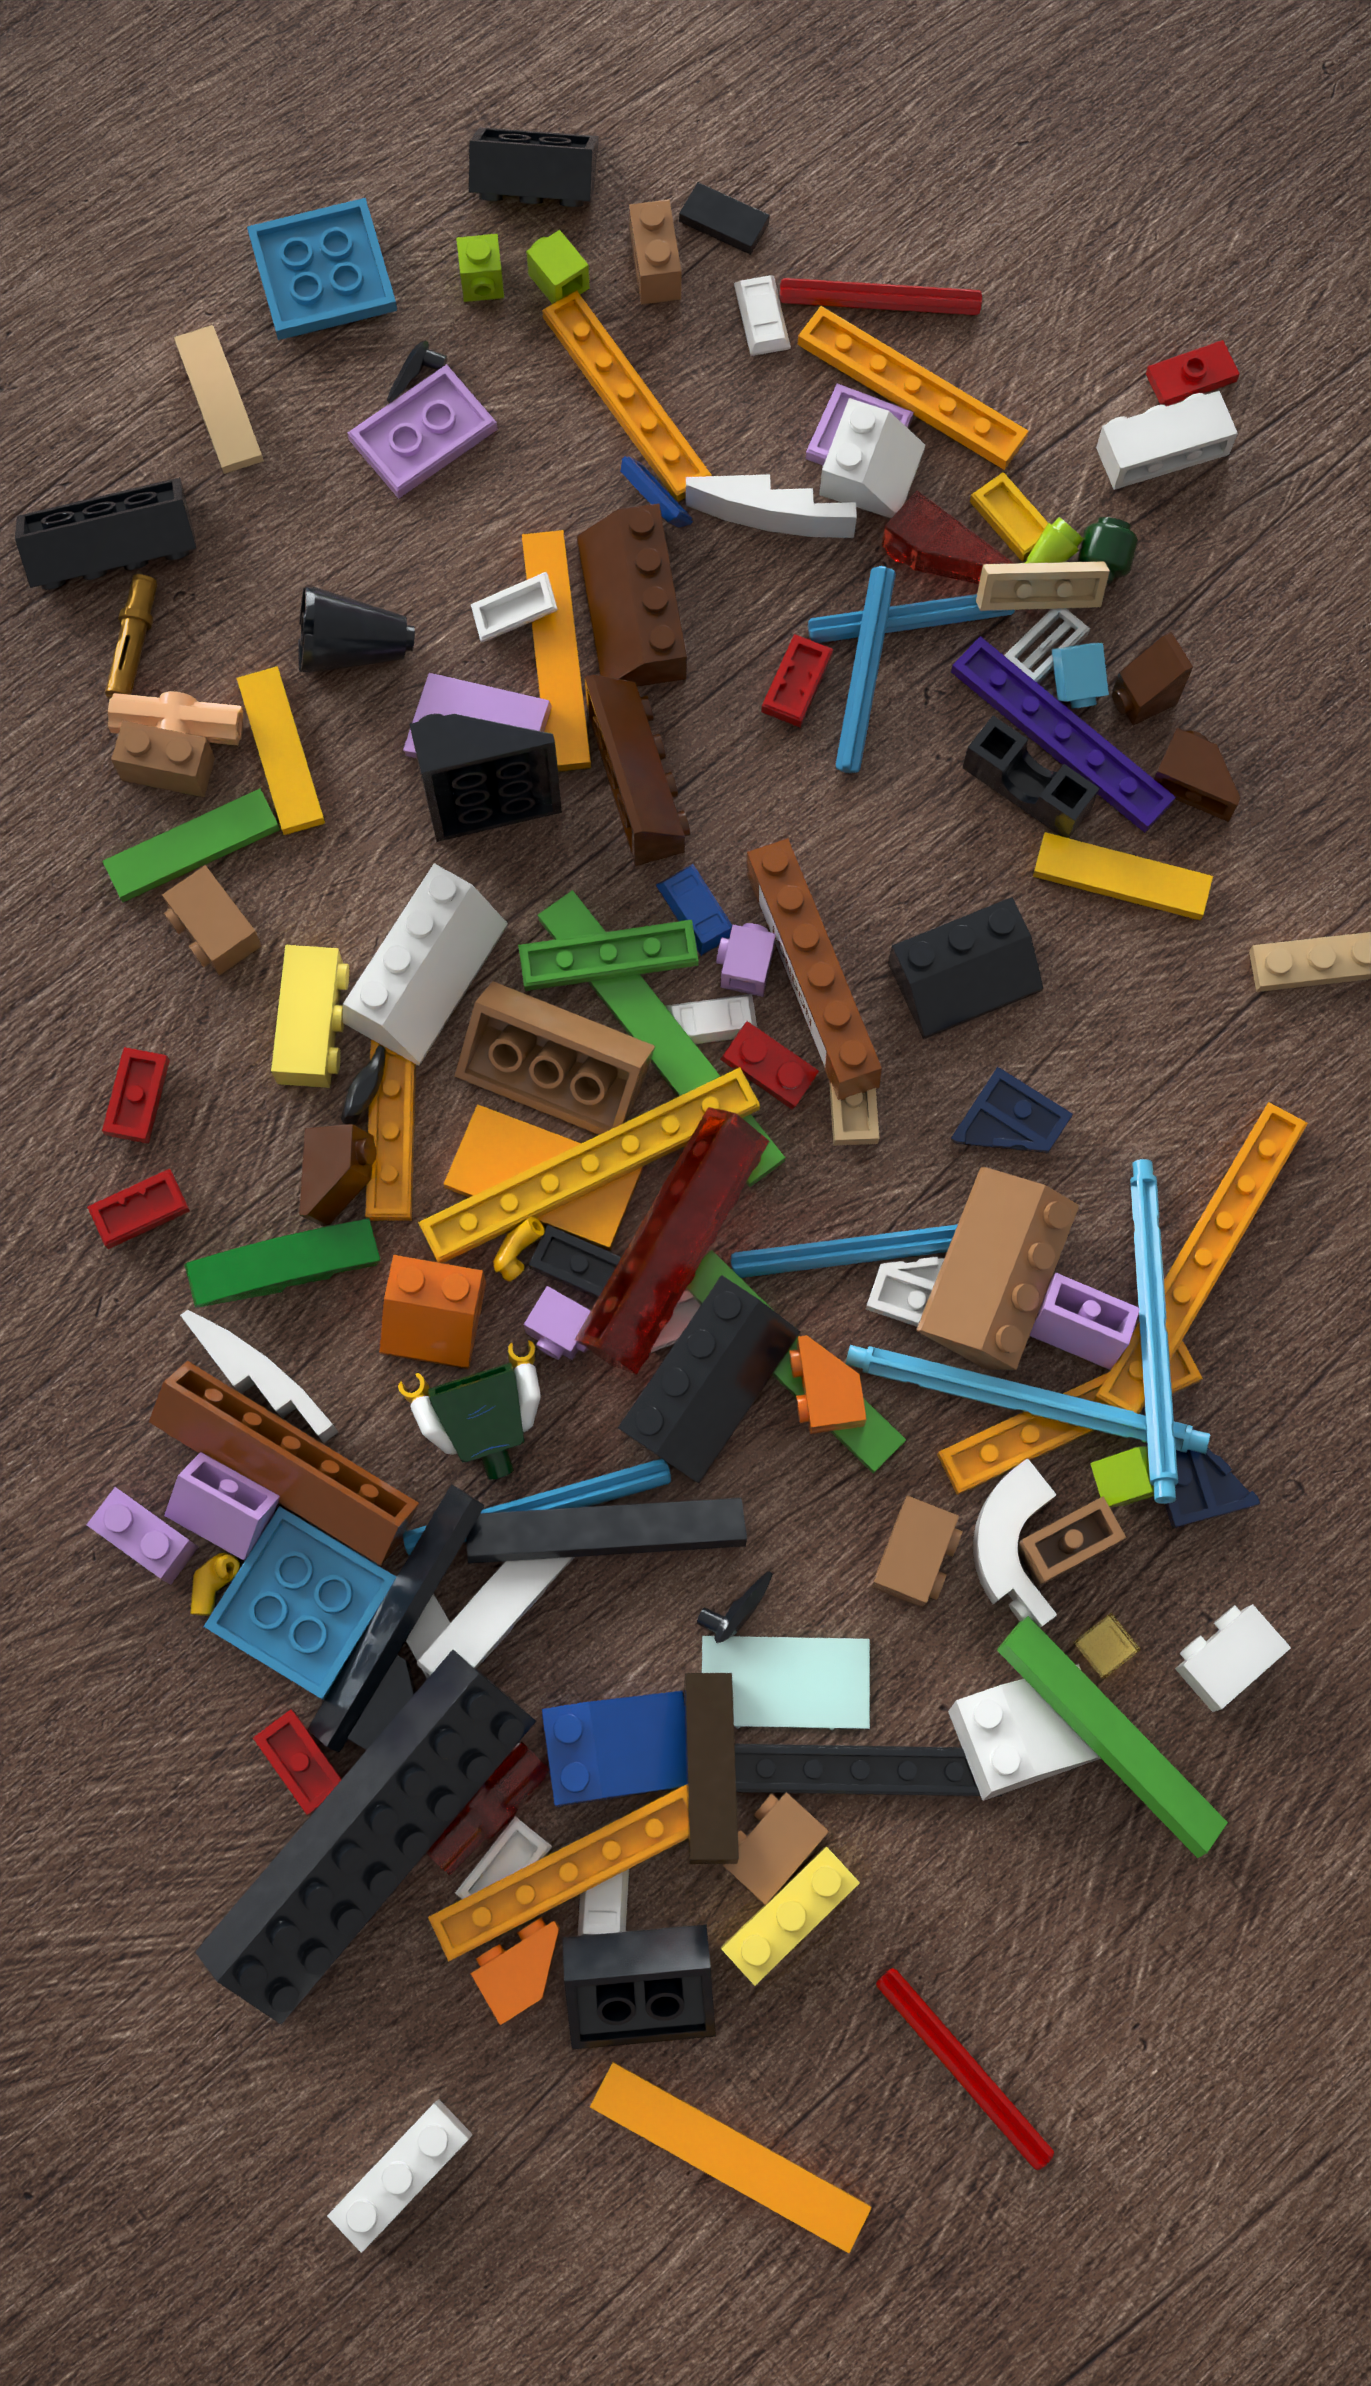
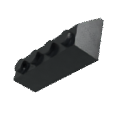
M180 477L19 515L16 519L15 541L30 588L41 586L44 590L55 589L66 584V579L82 576L84 580L97 579L106 575L108 569L124 566L125 570H134L146 566L150 559L165 556L166 560H176L189 555V550L196 549L195 534Z
M721 1275L618 1429L699 1484L801 1331L762 1301Z

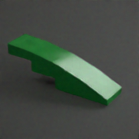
M368 1218L290 1234L187 1262L185 1269L195 1308L281 1293L288 1286L327 1280L334 1273L373 1267L380 1262V1256L370 1219Z

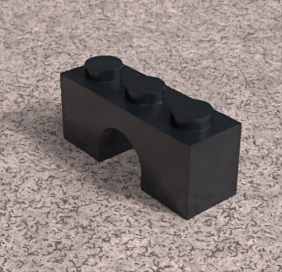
M993 715L968 746L962 768L1058 835L1070 838L1091 811L1100 788L1065 764L1058 772L1041 766L1031 757L1027 750L1028 739Z

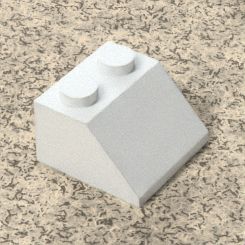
M849 398L822 468L819 495L842 503L856 502V507L899 521L924 453L925 444L890 411Z

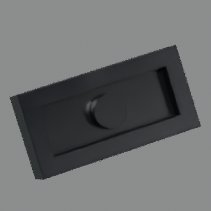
M547 1225L545 1233L529 1262V1269L609 1305L612 1304L630 1266V1261L550 1225Z

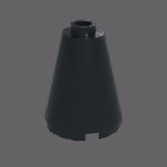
M314 586L303 588L299 620L301 636L298 639L299 672L314 673L403 660L406 651H413L415 628L412 625H407L406 616Z

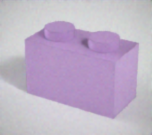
M1055 1273L1046 1291L1030 1336L1111 1370L1130 1343L1140 1308Z
M200 1452L177 1476L164 1516L225 1551L245 1560L272 1519L280 1496Z
M114 1487L86 1524L170 1585L199 1548L116 1487Z

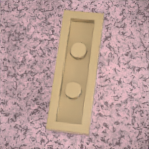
M1104 561L983 564L976 603L980 611L1101 607L1110 570Z
M1371 932L1253 945L1249 950L1256 992L1371 979Z

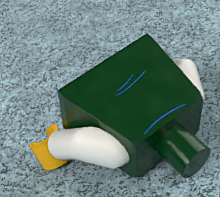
M528 1340L529 1354L525 1357L516 1356L513 1353V1343L509 1344L508 1360L510 1363L433 1388H429L422 1375L416 1373L420 1381V1387L413 1393H408L402 1381L398 1385L401 1394L411 1403L412 1413L423 1436L444 1453L458 1454L462 1463L481 1458L487 1479L489 1480L504 1477L514 1471L507 1449L523 1444V1432L528 1431L534 1424L541 1394L537 1371L533 1365L535 1361V1345L530 1340Z

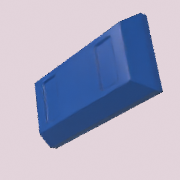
M624 456L620 472L650 504L659 503L661 516L666 522L678 528L691 525L693 522L692 517L641 462L629 456Z
M694 864L656 884V887L677 920H692L696 948L700 956L719 946L721 938L730 939L733 925Z

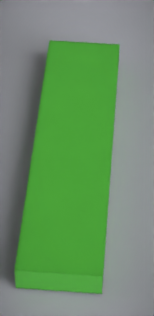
M258 789L107 858L102 862L123 903L279 831L280 828L261 789Z
M692 920L518 945L525 991L699 966Z

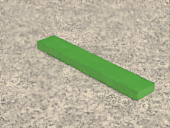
M712 1250L680 1280V1285L690 1292L700 1305L706 1299L720 1276L723 1275L771 1308ZM797 1339L790 1350H797ZM788 1351L773 1376L796 1398L797 1395H804L802 1378H793ZM864 1399L867 1419L864 1427L830 1432L874 1474L905 1443L906 1439Z
M1029 1616L1020 1621L998 1647L997 1651L1197 1858L1208 1853L1228 1822Z

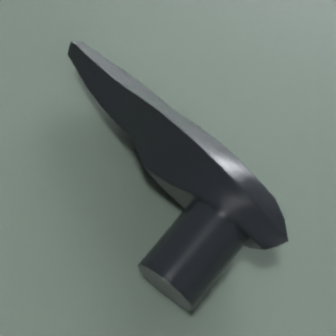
M426 340L417 344L407 357L387 397L388 403H391L403 392L408 383L420 373L423 366L439 370L446 365L447 356L429 350V343Z
M377 1047L370 1062L356 1075L350 1085L345 1100V1107L341 1114V1120L344 1124L355 1125L361 1113L371 1104L377 1094L385 1066L386 1049L384 1047Z
M767 1571L741 1598L733 1602L725 1616L704 1607L698 1616L697 1624L716 1633L714 1637L716 1643L729 1639L742 1628L755 1611L767 1590L773 1574Z

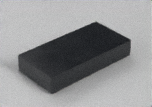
M697 182L679 213L680 223L750 255L769 225L770 218L769 214Z

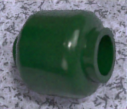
M1100 517L1097 523L1087 526L1084 530V540L1081 542L1078 562L1104 561L1110 570L1107 584H1112L1114 578L1124 577L1129 574L1138 544L1136 534L1130 530L1131 525L1120 519Z

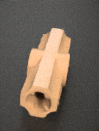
M174 691L164 692L160 695V698L114 693L113 697L109 700L108 728L111 733L119 734L122 721H128L207 737L209 743L238 746L239 741L242 739L243 710L241 706L198 702L191 695Z

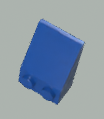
M683 1691L590 1701L542 1709L554 1804L556 1807L677 1789L687 1785Z

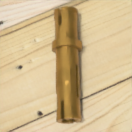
M133 575L125 608H122L119 613L118 620L121 623V628L105 689L106 697L109 699L113 697L114 693L132 694L146 631L150 630L153 625V617L150 614L158 584L154 578L146 575Z

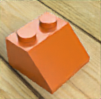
M393 1255L384 1296L380 1354L469 1369L487 1283L483 1270Z

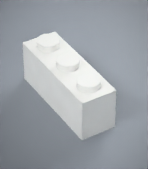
M1220 391L1206 395L1197 393L1177 404L1167 407L1165 405H1157L1137 416L1130 418L1121 416L1112 419L1102 426L1096 448L1111 485L1115 490L1227 456L1231 452L1238 433Z
M438 2099L327 2217L362 2253L473 2134Z

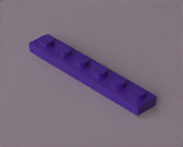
M981 636L952 665L951 673L1058 762L1062 765H1067L1099 787L1098 795L1144 833L1173 804L1176 798L1173 794Z

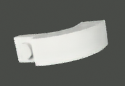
M1027 1458L1010 1471L986 1499L975 1526L973 1553L980 1583L992 1604H995L1008 1593L1013 1600L1009 1607L1017 1619L1022 1621L1029 1616L1041 1628L1057 1614L1025 1574L1019 1561L1018 1539L1026 1520L1048 1504L1056 1496V1493Z

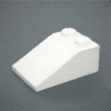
M1025 1679L1002 1684L956 1700L948 1711L983 1801L1101 1759Z

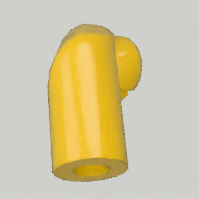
M529 1217L505 1236L493 1260L495 1272H500L506 1281L511 1282L524 1271V1264L516 1257L545 1233L542 1223L536 1217Z
M219 1553L195 1571L193 1575L191 1615L210 1616L215 1606V1593L232 1581L240 1569V1562L234 1555Z

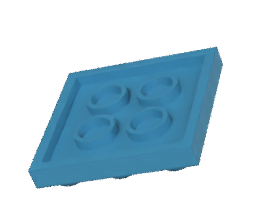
M366 198L247 226L278 340L397 311L395 297Z
M279 1506L204 1627L317 1697L325 1700L391 1588L396 1576Z

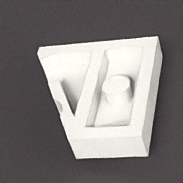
M930 1257L909 1263L898 1261L880 1264L866 1310L918 1327L944 1258Z

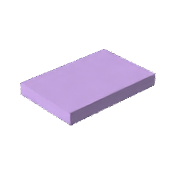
M446 364L347 434L349 441L399 499L498 429L497 422Z
M429 673L412 723L418 722L422 717L429 714H442L444 716L459 714L544 732L552 706L549 700ZM410 730L403 751L406 756L417 758Z

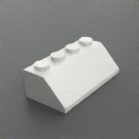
M434 863L344 1001L343 1023L420 1066L504 933L508 923L472 884Z

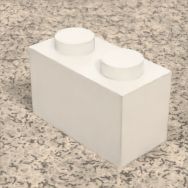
M1253 1604L1241 1611L1234 1605L1214 1622L1219 1630L1212 1637L1205 1641L1200 1635L1179 1653L1185 1660L1175 1668L1176 1671L1212 1712L1223 1709L1291 1649Z

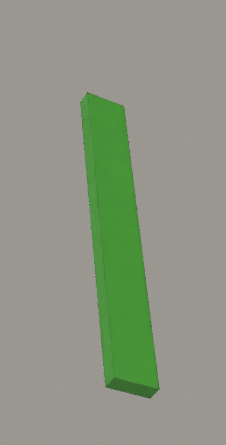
M573 890L538 914V920L554 940L606 932ZM640 974L588 982L630 1036L655 1046L650 1062L678 1097L721 1077ZM751 1114L709 1134V1137L749 1187L785 1162V1156Z

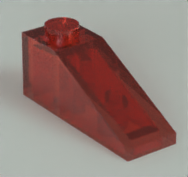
M916 491L885 525L882 546L887 554L896 562L905 563L915 571L979 585L983 564H1014L919 491Z

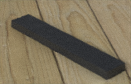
M452 1484L308 1727V1730L326 1747L338 1753L343 1749L348 1736L484 1508V1504Z
M742 1498L480 1513L466 1537L468 1564L745 1547L747 1542Z
M735 1744L736 1793L787 1792L797 1794L981 1797L962 1747Z

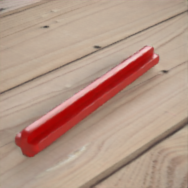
M783 278L780 283V302L788 304L978 315L982 307V292L980 290Z
M894 1968L887 1970L876 1982V1986L1027 2162L1036 2170L1045 2167L1055 2155L1054 2150L904 1977Z

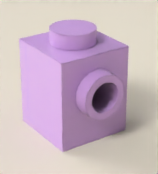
M758 924L733 925L730 939L721 938L716 963L723 965L721 988L763 997L774 952L776 934L768 932L767 928Z
M548 1286L524 1323L526 1334L538 1340L536 1347L557 1360L560 1359L561 1355L573 1360L578 1350L585 1353L598 1332V1329L593 1327L595 1324L594 1312Z

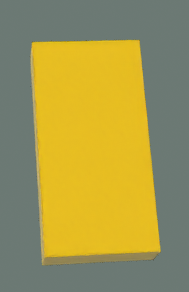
M1004 472L971 494L970 503L1022 562L1027 559L1048 524L1045 518Z

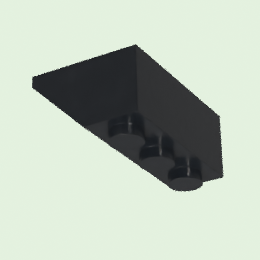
M479 127L469 142V192L479 193V199L486 201L503 200V195L519 196V202L527 204L543 203V198L559 199V204L562 206L581 207L584 205V201H591L594 194L599 136Z
M1013 897L894 944L891 947L888 965L923 1039L1043 991L1031 934Z
M707 1924L562 1938L564 1985L572 2050L716 2037Z

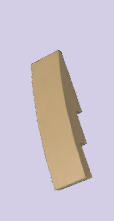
M207 326L174 337L223 473L226 474L263 462L259 445L214 326Z

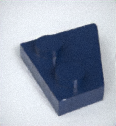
M997 1067L954 1132L951 1140L956 1144L1049 1153L1073 1114Z
M1208 1447L1206 1454L1187 1450L1186 1453L1176 1450L1178 1483L1175 1485L1176 1501L1165 1504L1172 1529L1256 1507L1260 1504L1258 1496L1253 1491L1249 1492L1230 1472L1232 1470L1231 1467L1220 1456L1213 1454Z

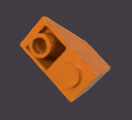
M798 1336L797 1350H790L789 1354L793 1378H802L804 1395L796 1396L799 1422H808L810 1434L864 1427L867 1419L860 1374L809 1336Z
M541 1917L517 1932L521 1942L505 1951L502 1945L498 1944L476 1958L480 1968L470 1974L500 2025L544 1998L561 1929L556 1920L546 1925Z

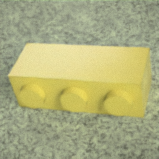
M285 945L271 1068L277 1084L330 1088L331 1074L339 1073L340 1048L334 1046L336 1032H343L344 1029L343 1006L339 1005L340 990L348 989L349 964H343L338 948Z
M823 1847L721 1949L752 1984L756 1986L860 1882L828 1847Z

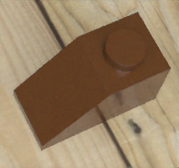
M1172 632L1162 636L1118 674L1112 690V698L1117 710L1123 715L1126 714L1133 726L1177 705L1193 669L1192 664Z
M1177 728L1154 780L1173 794L1176 800L1229 822L1241 798L1217 744L1208 741L1199 732L1184 731Z
M353 1124L305 1128L299 1216L320 1226H327L345 1209L371 1180L372 1164L376 1160V1146L373 1135Z

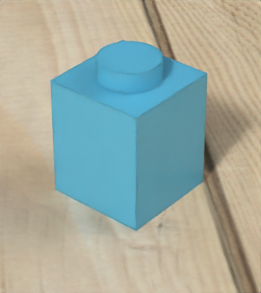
M1089 643L1052 649L1058 701H1070L1071 708H1081L1097 705L1096 697L1109 695L1103 643Z

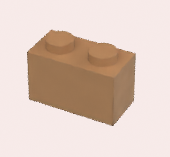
M670 199L629 204V232L641 305L681 300V265Z
M122 721L111 760L121 781L205 797L215 757L207 737Z
M206 865L162 894L169 910L163 913L178 935L186 931L193 941L188 947L203 968L211 964L220 976L262 946L254 928Z
M906 1496L871 1588L922 1608L926 1605L929 1598L937 1600L946 1578V1574L939 1571L945 1554L951 1557L954 1556L963 1532L955 1528L959 1516L913 1497Z
M1101 1497L1022 1539L1018 1543V1553L1038 1588L1118 1545L1127 1537L1105 1498Z
M787 1792L779 1800L773 1794L767 1798L753 1815L760 1821L748 1836L741 1830L738 1832V1863L722 1865L764 1905L772 1899L829 1832Z

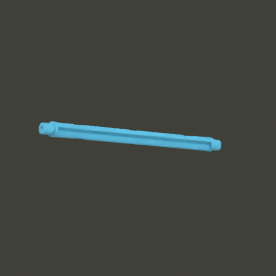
M1140 1159L1132 1164L1133 1177L1130 1179L1135 1227L1134 1244L1138 1305L1140 1308L1139 1320L1150 1484L1154 1486L1155 1502L1167 1504L1176 1501L1175 1485L1178 1483L1173 1432L1174 1416L1168 1332L1166 1331L1167 1317L1161 1232L1158 1219L1157 1177L1153 1175L1152 1161Z
M853 1345L849 1347L846 1365L862 1368L864 1373L904 1383L910 1382L918 1384L920 1387L1012 1410L1018 1409L1029 1412L1032 1415L1125 1438L1131 1437L1148 1443L1146 1416L1137 1414L1134 1411L869 1346L868 1349ZM1174 1421L1173 1432L1176 1450L1185 1453L1187 1450L1206 1454L1210 1434L1193 1430L1191 1425Z

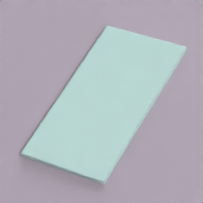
M702 1636V1673H732L734 1726L737 1729L740 1727L830 1728V1730H834V1728L870 1729V1639L732 1636L724 1642L716 1643L715 1636Z

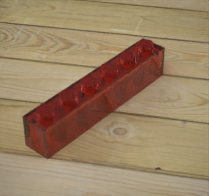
M711 1107L707 1108L574 1339L609 1365L636 1375L638 1374L642 1365L649 1358L651 1349L661 1331L671 1319L673 1310L686 1287L694 1279L696 1270L707 1250L715 1242L718 1231L731 1208L737 1203L740 1192L752 1171L760 1163L761 1156L769 1143L767 1138L736 1113Z

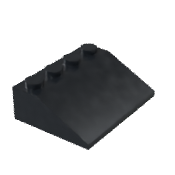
M429 714L422 717L418 722L409 724L437 842L562 813L556 746L552 733L459 714L445 716L442 714Z

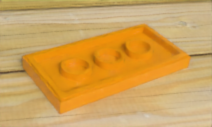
M477 1104L443 1185L448 1190L470 1198L582 1143ZM643 1167L541 1215L537 1219L545 1227L550 1225L583 1241L610 1251L642 1174Z

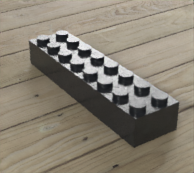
M452 1649L195 1951L215 1980L282 2025L536 1723V1720L503 1690Z

